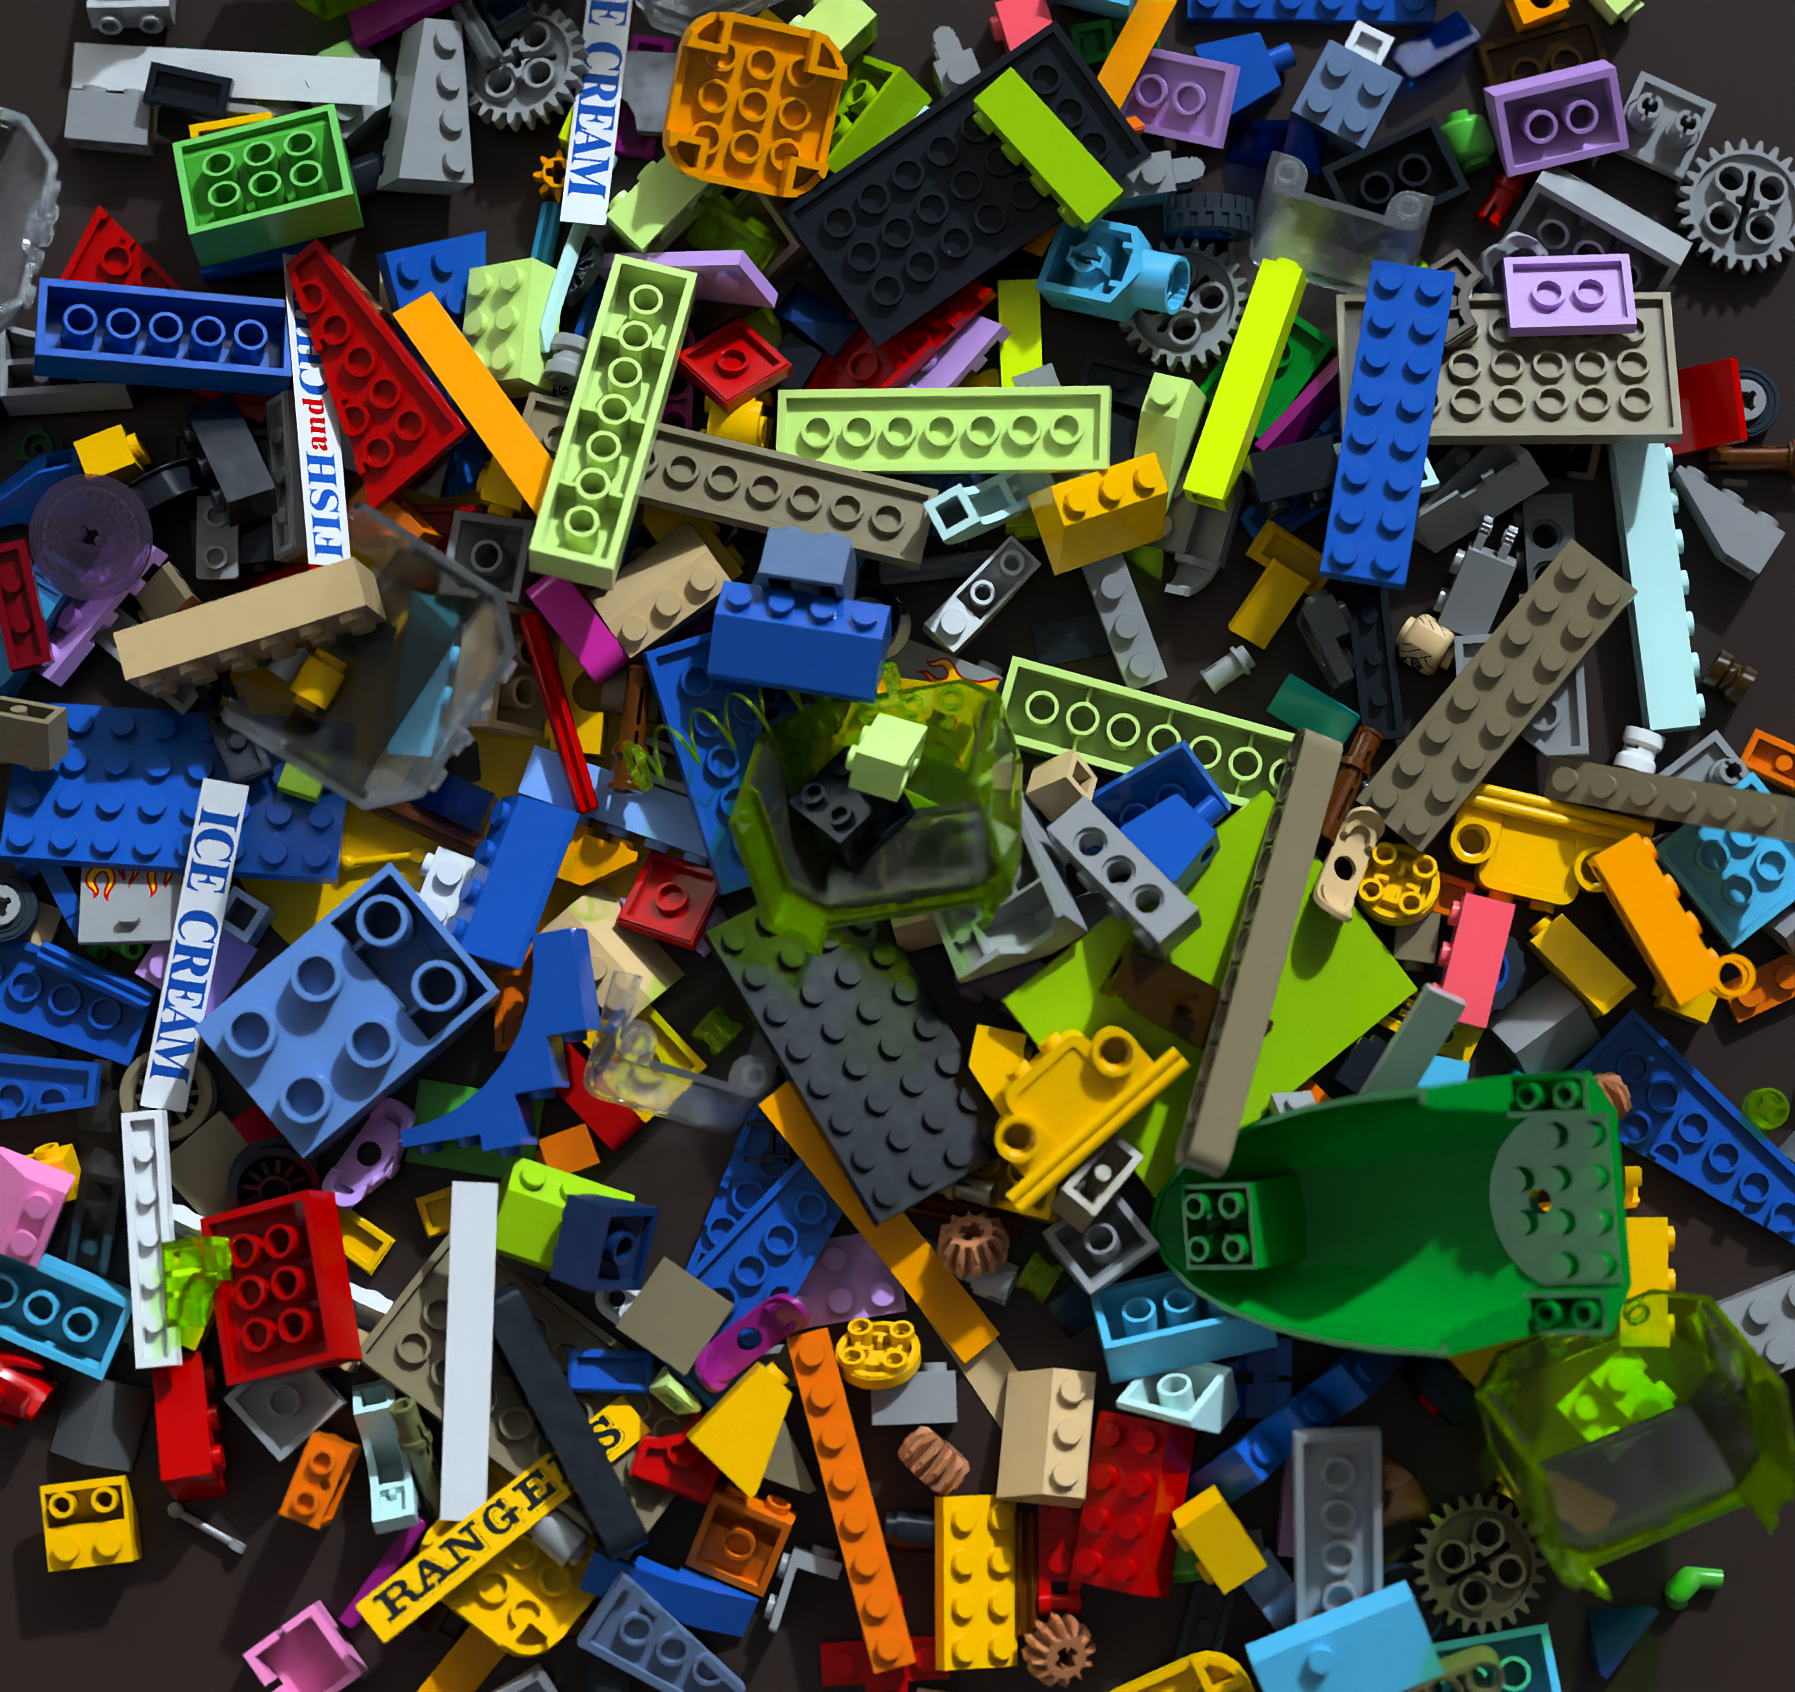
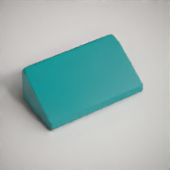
M1289 673L1266 710L1267 713L1297 731L1304 727L1340 741L1343 745L1361 718L1359 714Z

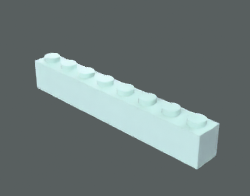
M1664 443L1607 444L1623 578L1638 590L1637 595L1627 605L1642 726L1643 729L1657 734L1694 730L1700 726V719L1705 718V703L1702 693H1696L1695 677L1700 676V664L1697 652L1691 653L1689 636H1694L1695 626L1692 612L1686 611L1684 595L1689 594V579L1687 571L1680 569L1679 554L1684 552V540L1681 529H1675L1673 513H1678L1679 501L1676 488H1670L1668 472H1673L1672 450L1670 447L1665 448Z

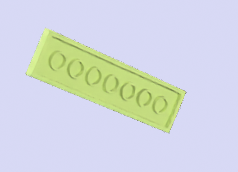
M1110 386L778 390L776 451L874 475L1092 473L1098 470L1108 471V467H1110L1112 389Z

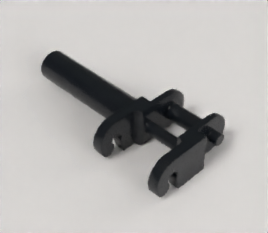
M769 1058L767 1097L785 1083V1075L775 1058ZM767 1116L765 1121L746 1120V1126L767 1127L770 1132L769 1153H767L766 1157L744 1156V1162L777 1164V1158L785 1159V1164H791V1159H799L798 1155H793V1148L786 1140L784 1154L775 1153L776 1133L780 1132Z

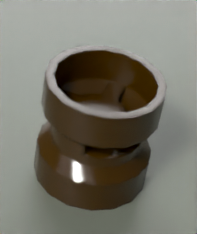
M1722 649L1705 672L1700 684L1708 690H1718L1723 694L1724 700L1735 707L1754 682L1758 671L1749 665L1741 666L1736 663L1734 656ZM1735 670H1737V672L1735 673V675L1733 676V678L1731 679V681L1729 682V684L1727 685V687L1724 688V686H1725L1726 683L1729 681V679L1731 678V676L1733 675V673L1735 672Z

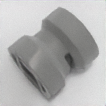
M555 333L551 344L554 354L552 359L546 362L543 373L544 377L557 385L576 388L590 340L573 333Z

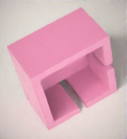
M320 1600L313 1603L284 1624L282 1628L273 1632L243 1654L264 1686L277 1678L281 1680L283 1685L273 1692H339L369 1670Z

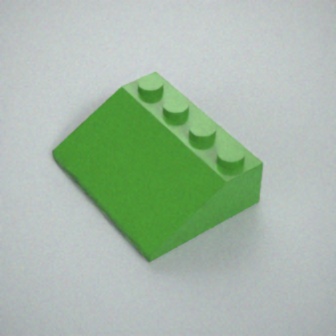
M334 103L172 143L188 235L201 267L364 227L358 195Z

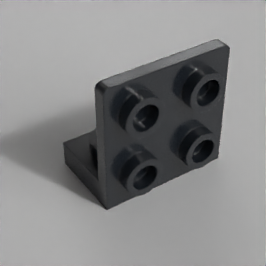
M845 746L789 800V803L794 810L830 837L845 861L855 870H858L917 812L904 791L898 801L895 802L849 788L851 770L846 769V761L851 747Z

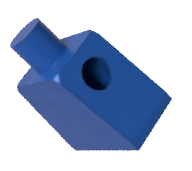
M1256 32L1197 45L1194 47L1192 55L1194 57L1241 66L1228 126L1276 97L1281 88V82L1277 73L1297 66L1295 55L1289 43L1267 51L1262 36Z
M1175 794L1123 825L1119 830L1184 894L1218 853L1220 842L1218 834L1212 826L1227 813L1222 804L1211 794L1194 808L1180 795Z

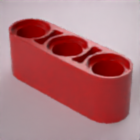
M565 1043L564 1051L570 1087L557 1089L556 1091L602 1141L616 1153L645 1125V1122L571 1043Z

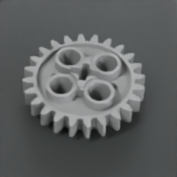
M528 1L526 5L536 20L502 42L489 27L501 50H506L502 57L503 63L499 67L484 68L471 45H464V52L468 56V58H465L468 106L475 115L479 114L486 124L493 121L497 128L502 130L508 122L513 131L518 132L521 123L524 121L530 130H534L536 119L539 117L547 125L550 123L549 112L552 110L563 115L564 110L561 103L564 100L575 103L576 99L572 95L571 90L572 88L583 89L585 86L577 75L589 73V69L583 62V60L589 57V53L583 46L586 41L581 33L577 31L578 28L570 18L567 19L560 9L552 12L550 7L544 3L537 10L533 3ZM545 40L540 46L536 47L539 42ZM549 76L545 82L540 83L542 79ZM510 86L505 92L501 93L505 87Z
M1742 139L1735 151L1730 142L1725 141L1721 146V155L1713 147L1709 148L1706 152L1708 162L1698 157L1692 164L1696 172L1687 171L1683 178L1690 186H1681L1677 191L1678 196L1687 200L1679 203L1675 208V212L1687 214V217L1682 219L1677 225L1678 228H1690L1691 233L1686 240L1691 243L1697 241L1700 244L1695 253L1696 257L1706 252L1710 253V267L1714 266L1719 259L1723 260L1725 273H1729L1735 264H1739L1741 274L1746 275L1750 270L1751 263H1754L1758 272L1761 273L1767 267L1766 259L1776 267L1782 262L1780 252L1790 256L1795 251V247L1791 242H1795V171L1791 173L1788 170L1793 158L1790 156L1782 162L1778 161V147L1772 149L1769 154L1763 153V141H1759L1753 150H1749L1746 139ZM1752 172L1755 175V179L1746 203V208L1750 211L1742 220L1740 240L1736 242L1733 240V233L1742 209L1738 203L1746 193L1748 173ZM1722 174L1733 176L1737 181L1738 189H1725L1719 181V176ZM1769 184L1773 186L1778 193V199L1774 201L1765 199L1760 193V185ZM1718 213L1723 215L1727 219L1728 229L1719 230L1714 228L1710 222V214ZM1754 223L1763 225L1767 229L1768 239L1759 240L1751 234L1750 225Z
M1177 238L1175 249L1169 250L1165 242L1162 241L1160 242L1161 252L1186 257L1189 262L1192 276L1184 304L1190 301L1192 306L1188 309L1182 306L1174 315L1161 312L1149 315L1145 313V309L1139 308L1126 322H1120L1119 326L1122 332H1131L1126 338L1130 347L1140 344L1137 353L1141 359L1152 352L1151 362L1154 367H1157L1163 359H1166L1170 372L1175 370L1178 362H1183L1186 371L1191 372L1193 361L1198 360L1201 366L1206 369L1208 367L1207 356L1212 354L1217 360L1222 361L1223 357L1220 348L1222 346L1229 349L1232 348L1234 341L1231 336L1232 334H1237L1240 325L1238 321L1242 320L1245 308L1242 307L1247 305L1250 294L1242 292L1249 287L1247 279L1237 278L1242 272L1238 263L1228 266L1230 256L1227 251L1215 257L1216 247L1214 243H1210L1204 251H1201L1198 238H1194L1190 248H1185L1181 238ZM1204 278H1209V282L1200 286V282ZM1218 295L1223 298L1221 305L1215 309L1203 307L1205 299L1209 296ZM1168 324V327L1164 332H1158L1159 328L1164 327ZM1192 326L1196 329L1190 339L1179 340L1175 338L1177 331L1182 327Z

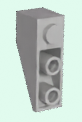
M1679 465L1669 478L1714 556L1752 581L1760 574L1785 535V532L1778 528L1779 522L1767 513L1758 511L1756 514L1743 506L1744 500L1733 491L1725 488L1720 491L1707 483L1709 480L1708 476L1697 468L1687 466L1685 469Z

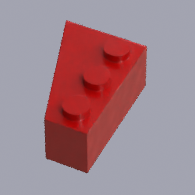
M202 1351L183 1353L182 1365L152 1368L161 1482L179 1503L228 1496L225 1454L219 1429H222V1416L219 1404L215 1402L214 1389L219 1387L217 1368L215 1363L210 1364Z

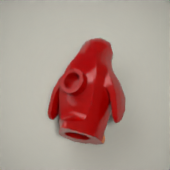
M7 1348L0 1350V1423L8 1427H15L18 1424L14 1417L36 1423L46 1411L59 1385L57 1381L48 1380L37 1371L44 1369L43 1361L35 1354L24 1349Z

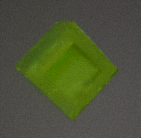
M1140 546L1122 552L1125 562L1155 585L1160 586L1164 550L1162 548Z

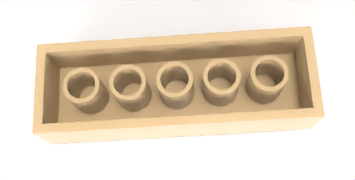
M351 557L114 632L113 636L125 681L149 695L160 698L177 693L178 686L191 682L194 685L211 683L217 680V674L232 670L234 673L252 670L257 667V661L270 657L273 660L290 658L297 654L296 649L311 644L313 648L331 645L337 641V636L349 632L352 635L372 632L376 629V624L387 621L374 573L357 559Z

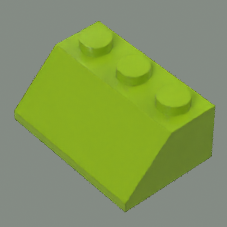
M860 54L847 70V81L842 83L827 158V164H830L825 180L913 120L924 105L928 106L932 101V98L903 68Z
M515 1156L502 1178L498 1190L496 1254L551 1272L553 1252L557 1245L562 1223V1212L566 1205L568 1194H598L633 1202L635 1195L520 1156Z

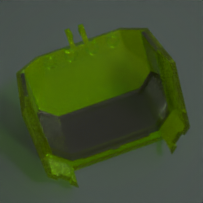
M888 662L885 663L882 672L888 692L878 693L874 704L843 699L804 706L758 735L729 821V826L767 930L782 938L787 934L806 944L805 950L821 957L829 928L985 904L980 921L983 932H985L992 922L996 911L1014 891L1022 857L1023 762L1000 693L966 678L902 689L901 676L896 663ZM879 712L927 726L920 763L912 777H908L907 785L904 789L905 794L917 813L858 870H855L845 861L833 840L794 810L789 800L845 746H858L863 727L865 725L871 727Z
M1659 1289L1648 1290L1626 1299L1612 1335H1536L1497 1351L1475 1389L1489 1457L1494 1462L1540 1551L1562 1582L1573 1588L1579 1589L1582 1586L1594 1590L1597 1596L1611 1600L1609 1589L1593 1568L1747 1505L1766 1531L1771 1534L1780 1521L1776 1516L1787 1499L1792 1501L1795 1499V1436L1786 1386L1711 1296Z

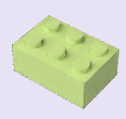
M535 258L469 269L462 334L509 399L527 397L530 391L539 394L552 393L553 382L547 380L543 373L546 362L552 359L554 353L552 349L548 353H541L539 327L557 269ZM560 316L555 333H559Z

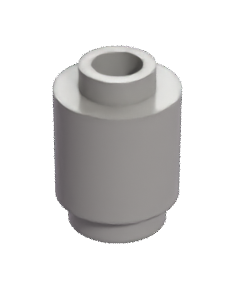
M552 1509L526 1530L533 1537L531 1542L561 1567L567 1561L575 1566L590 1548L585 1542L589 1534L558 1509L556 1511Z

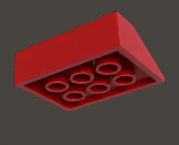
M307 1189L200 1219L227 1386L316 1371L363 1359L335 1192Z

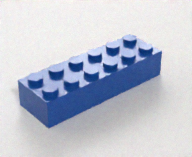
M40 277L33 376L275 397L284 390L289 389L292 377L286 300Z

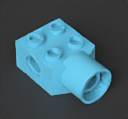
M1100 219L1085 233L1079 225L1072 228L1063 220L1054 234L1035 288L1051 307L1126 322L1139 308L1174 315L1181 309L1188 294L1190 265L1186 257L1153 251L1151 244L1137 226Z

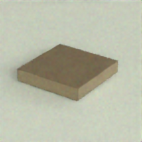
M664 1256L618 1322L616 1328L686 1376L694 1365L698 1354L710 1342L734 1307V1304Z

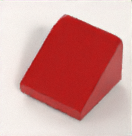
M257 1103L231 1122L248 1145L264 1138L284 1137Z

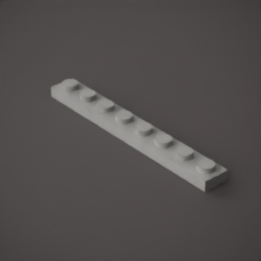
M1052 363L1011 378L1014 387L1060 386ZM1089 473L1050 474L1055 483L1059 484ZM1119 553L1081 566L1125 687L1136 690L1168 678L1123 554Z

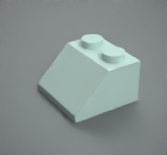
M1211 1362L1136 1378L1116 1401L1117 1408L1218 1434L1239 1409L1232 1368Z

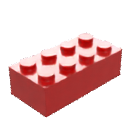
M1099 1410L1070 1580L1139 1596L1168 1598L1178 1544L1172 1532L1178 1528L1172 1512L1185 1503L1197 1433L1196 1428L1130 1414Z

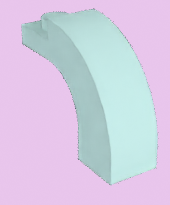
M1000 473L974 486L963 488L960 483L923 503L943 542L949 545L974 538L1022 515V511L1031 507L1027 495L1056 485L1050 473Z
M384 1380L352 1386L353 1414L361 1436L368 1466L372 1523L376 1534L418 1526L417 1508H420L418 1483L407 1454L400 1449L398 1429L389 1411V1406L395 1400L400 1399L399 1393Z

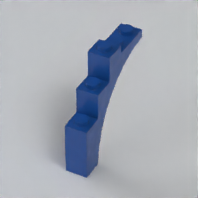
M566 928L532 935L534 969L529 1004L519 1034L505 1060L486 1084L458 1108L430 1123L400 1131L402 1148L418 1147L419 1155L444 1151L443 1143L457 1141V1148L482 1145V1151H498L499 1158H508L524 1155L523 1147L538 1144L532 1101L555 1098V1090L570 1087L564 1044L588 1040L587 1032L602 1030L587 929Z
M1355 1348L1348 1349L1322 1373L1265 1419L1189 1475L1185 1503L1215 1485L1228 1505L1262 1483L1282 1462L1292 1456V1430L1328 1428L1339 1417L1368 1399L1388 1379L1387 1376L1410 1354L1374 1352Z

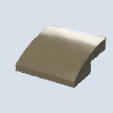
M221 1110L170 1153L171 1184L202 1217L231 1210L228 1201L229 1172L237 1155L248 1146V1143L231 1123L232 1121ZM260 1164L256 1165L257 1168L263 1171ZM273 1180L267 1182V1183L264 1185V1188H265L269 1183H271Z

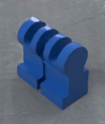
M1277 1337L1278 1347L1238 1355V1358L1232 1362L1213 1361L1215 1364L1232 1368L1233 1375H1238V1371H1253L1252 1383H1238V1379H1234L1239 1409L1232 1417L1265 1419L1292 1397V1382L1279 1381V1375L1292 1376L1293 1337Z

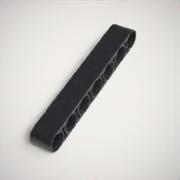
M511 1282L495 1290L492 1345L604 1557L609 1562H612L648 1543L649 1538L646 1529L518 1287Z

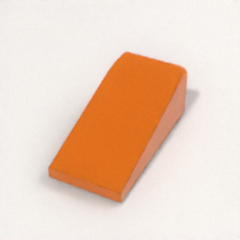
M1755 728L1740 759L1745 762L1750 773L1754 772L1757 777L1795 796V745Z

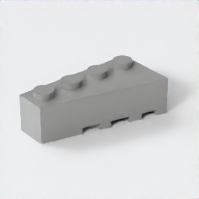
M424 18L402 33L395 76L397 89L395 100L390 105L389 118H392L389 138L384 142L382 157L385 158L383 174L378 179L377 190L453 195L473 184L462 22Z

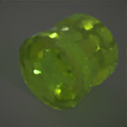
M718 1004L699 1023L691 1035L697 1041L703 1040L709 1045V1052L717 1057L738 1036L744 1027L738 1021H730L726 1017L725 1009Z
M1761 1088L1750 1092L1744 1098L1741 1106L1742 1114L1759 1130L1775 1129L1781 1126L1789 1115V1102L1786 1096L1774 1088Z
M1035 1250L1017 1278L1014 1287L1020 1291L1027 1289L1034 1294L1035 1300L1042 1304L1064 1268L1059 1264L1051 1265L1044 1261L1043 1255Z

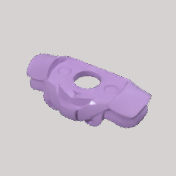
M393 1097L382 1100L375 1107L366 1124L338 1163L331 1168L322 1183V1191L335 1192L337 1207L343 1210H350L368 1193L371 1194L387 1179L391 1180L397 1174L401 1167L399 1162L405 1148H402L400 1131L412 1128L416 1119L414 1111L407 1104ZM366 1142H375L381 1149L380 1160L372 1166L362 1165L357 1157L358 1149Z

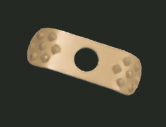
M1360 806L1348 812L1334 846L1329 847L1315 884L1313 897L1318 904V909L1326 910L1330 913L1329 917L1331 919H1337L1339 922L1350 923L1352 920L1351 908L1368 860L1376 843L1385 831L1382 815L1371 807ZM1338 857L1346 858L1352 865L1353 873L1349 880L1340 879L1335 872L1334 863Z

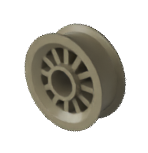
M150 1051L138 1057L123 1076L119 1092L123 1113L159 1109L146 1106L141 1108L139 1102L142 1094H139L141 1085L144 1086ZM198 1057L196 1058L191 1083L196 1082L198 1090H190L189 1097L198 1096L197 1105L188 1101L187 1108L193 1110L189 1117L184 1112L166 1110L169 1142L188 1139L211 1119L217 1104L216 1082L210 1069ZM174 1112L181 1120V1123L175 1125Z

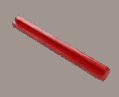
M532 612L520 617V624L575 811L579 814H587L598 809V801L543 615L540 612Z

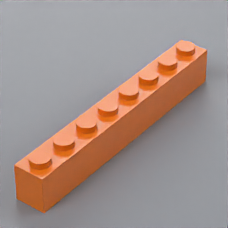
M828 1328L786 1338L873 1672L875 1674L915 1663L916 1659Z

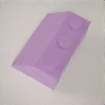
M1604 59L1483 88L1490 129L1507 177L1629 148L1616 67Z

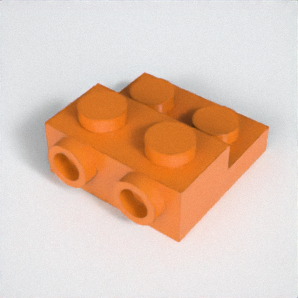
M731 1479L728 1482L719 1480L685 1565L764 1597L798 1512L790 1509L791 1503L781 1496L769 1495L766 1499L755 1494L750 1498Z

